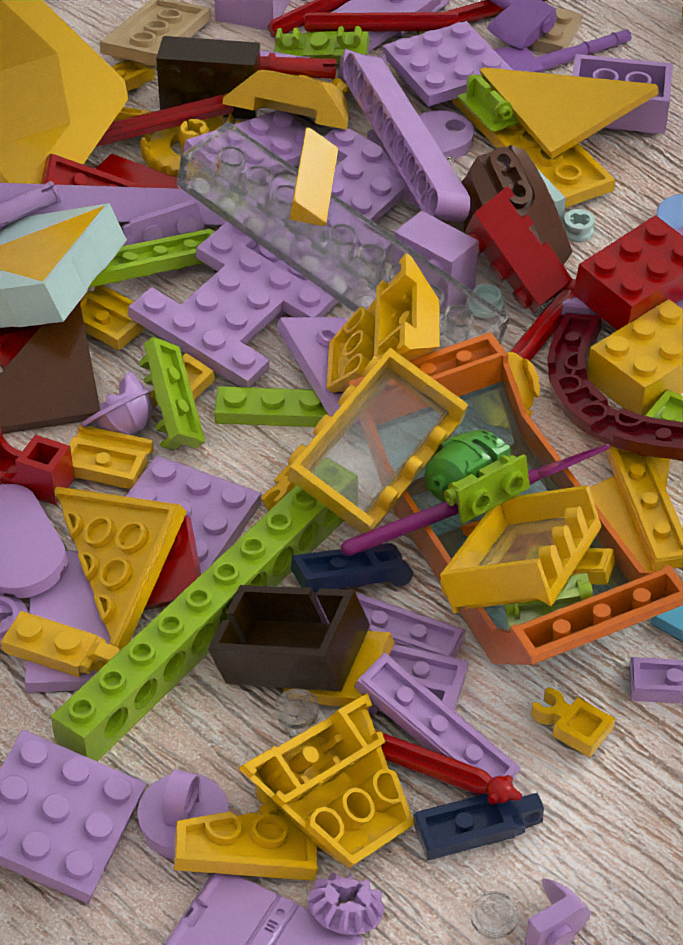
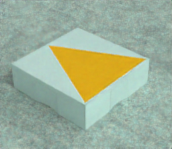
M110 203L26 216L0 228V328L64 322L85 295L91 282L106 268L127 241Z

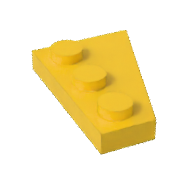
M275 803L259 806L258 812L236 815L228 811L178 820L174 837V870L314 881L318 870L317 847Z

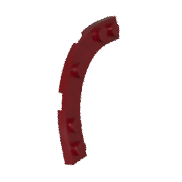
M565 313L554 334L547 358L551 391L557 405L565 416L582 431L610 446L636 453L639 456L683 461V422L652 418L625 408L618 411L608 404V399L596 388L592 381H589L587 362L590 347L594 345L602 329L601 317L598 315Z

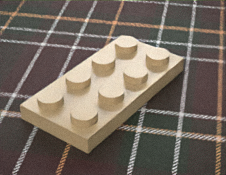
M150 0L100 41V54L112 56L113 59L119 61L131 60L140 62L146 67H156V57L163 36L191 38L210 21L211 8L175 0Z

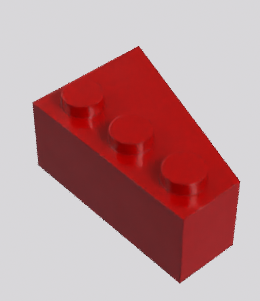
M507 186L474 212L465 232L479 241L478 254L483 252L491 262L489 266L493 274L500 281L506 280L513 288L512 294L518 304L524 309L529 308L534 314L559 292L563 291L573 279L547 242L542 244L529 227L534 222L528 214H525L523 217L519 215L509 200L514 196V193Z

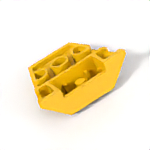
M258 70L224 96L222 103L249 110L269 108L316 118V124L347 130L350 109L342 91L332 83L270 70Z
M405 253L398 261L401 264V270L389 284L382 280L376 287V299L367 309L359 307L330 340L326 389L330 392H344L348 388V381L362 377V373L370 360L376 355L381 358L389 348H392L405 359L411 360L431 353L440 347L439 299L414 259L408 253Z
M368 693L338 709L329 718L277 748L276 746L272 747L238 768L263 790L313 843L334 860L348 868L414 825L397 773L389 769L381 745L385 743L382 731L376 732L368 711L372 703Z

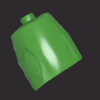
M480 429L461 432L441 443L442 447L426 464L424 484L433 496L445 502L444 491L448 489L450 483L457 482L470 474L479 478L480 469L491 464L492 461L499 460V457L503 455L510 457L511 448L503 440L488 431ZM474 443L480 445L482 448H484L486 451H488V453L490 454L491 458L487 455V453H486L485 451H483L480 447H478V446L475 445Z

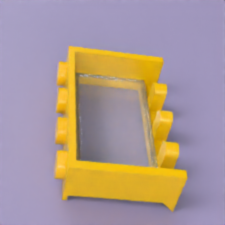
M389 348L381 358L376 355L370 360L362 373L365 378L357 387L351 384L344 391L338 401L340 408L332 417L326 414L313 431L314 439L307 447L304 444L299 445L288 460L290 465L288 481L290 483L294 482L354 527L360 534L378 527L424 470L426 464L442 447L441 443L448 440L462 423L469 405L392 348Z
M589 485L518 495L487 511L440 574L441 590L443 595L448 598L453 614L458 613L463 606L465 609L538 601V599L552 607L602 527Z

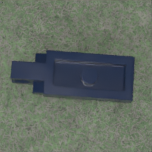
M538 792L522 796L520 801L509 800L502 804H490L486 793L415 812L413 814L414 826L427 861L515 838V836L525 833L526 828L542 823L544 806Z

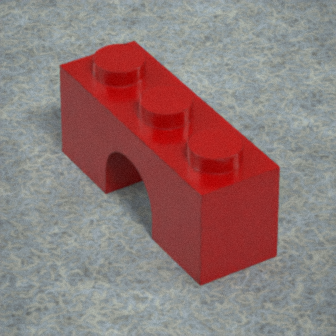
M0 426V484L24 486L31 490L38 500L57 505L59 499L54 493L56 486L69 488L75 479L70 445L34 435L25 449L20 451L12 447L4 439Z

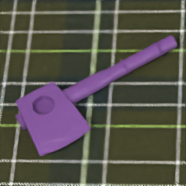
M490 0L505 10L491 21L487 29L507 44L524 49L554 27V23L557 21L556 8L542 0Z
M625 29L588 42L583 41L582 44L560 49L539 57H535L527 48L520 49L512 45L495 49V51L513 70L544 73L546 69L574 60L575 54L590 55L613 46L617 47L620 44L631 41L632 36L630 31Z

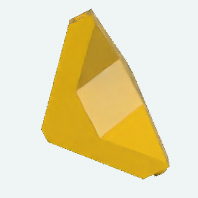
M0 0V183L41 184L46 157L50 153L80 164L85 163L127 102L125 80L43 0Z

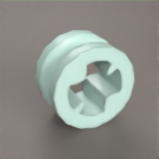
M574 209L568 211L564 216L563 226L568 239L574 242L590 240L594 234L595 217L587 210Z

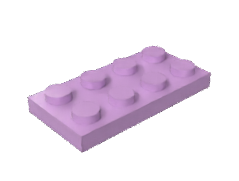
M277 110L187 139L183 151L226 190H230L299 166L306 128L296 121L290 113Z

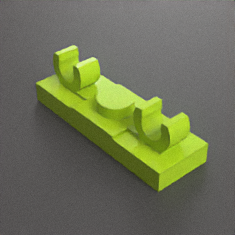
M355 26V32H344V28L339 27L338 32L300 33L298 28H293V33L283 34L282 29L278 28L273 52L317 59L336 58V63H340L341 55L345 49L368 55L370 36L369 31L362 32L359 26Z
M151 337L144 343L146 356L139 361V366L151 370V373L143 381L154 387L155 399L162 411L163 419L157 423L156 430L168 434V437L160 443V446L171 451L177 450L182 444L196 449L205 443V438L180 348L172 343Z

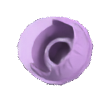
M130 371L125 374L119 383V395H107L106 402L100 405L101 411L84 420L81 425L84 428L96 424L100 429L135 435L145 429L151 419V392Z

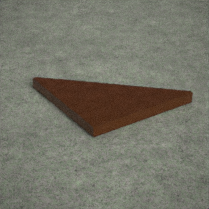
M80 301L64 322L43 324L0 373V426L2 434L81 422L100 411Z

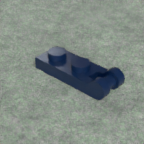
M392 543L380 544L352 556H345L341 549L292 555L290 567L301 588H312L313 592H318L319 588L362 587L368 584L390 581L394 586L401 587L408 584L413 577V570L407 561L402 560V554L396 545Z

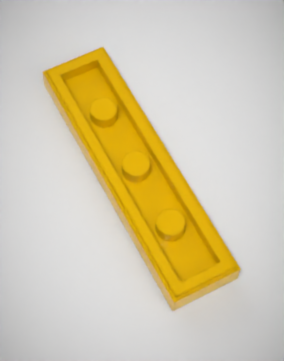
M610 446V449L606 450L607 459L652 570L659 571L667 565H670L672 568L683 567V528L651 456H639L636 453Z

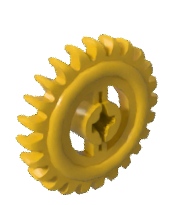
M229 114L226 121H223V115L206 120L190 119L188 123L185 121L181 126L142 135L140 140L142 158L147 162L149 168L173 177H179L181 180L191 179L192 182H198L199 179L203 178L204 181H210L212 176L183 151L185 141L234 125L233 116ZM177 141L180 142L181 156L171 149Z

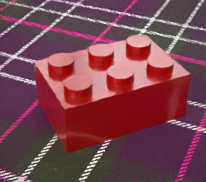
M653 216L581 262L578 266L573 295L616 330L621 329L668 299L677 303L683 299V235L658 216Z

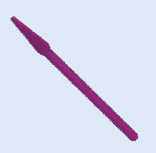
M605 444L539 468L528 470L529 484L532 485L544 477L610 449V446ZM445 501L345 540L341 544V552L345 556H352L459 514L458 505L450 506Z

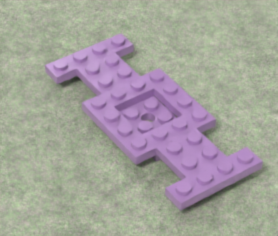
M348 127L347 130L333 128L324 138L338 147L337 161L340 163L335 167L326 226L289 220L296 183L283 175H279L196 248V258L217 270L218 272L182 304L151 287L128 307V317L167 342L179 346L180 350L239 387H251L269 369L270 359L246 344L275 316L278 319L287 314L292 317H324L392 251L394 240L371 226L401 198L419 208L420 206L386 149ZM296 253L302 255L304 259L290 261L285 256Z

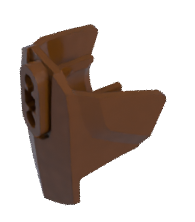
M509 145L478 156L470 167L467 176L461 181L470 197V210L466 220L461 223L441 221L467 234L465 230L474 212L509 186L514 193V196L509 200L521 217L525 214L530 216L534 222L529 227L542 244L547 242L564 265L572 253L568 237L547 186L525 150ZM498 161L503 162L505 167L501 166Z

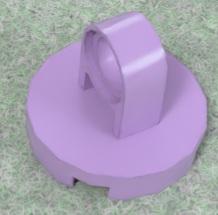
M175 769L171 775L164 776L151 784L141 796L137 810L138 824L141 833L146 838V844L151 850L166 858L174 859V837L178 820L228 812L229 806L225 793L215 781L201 774Z

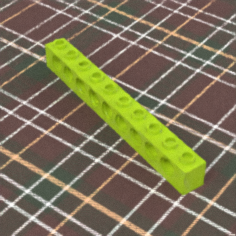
M325 458L313 474L357 506L358 475ZM296 485L51 715L55 743L98 762L209 653L208 647L222 620H229L226 612L240 585L277 587L292 572L290 569L292 555L312 553L344 520Z

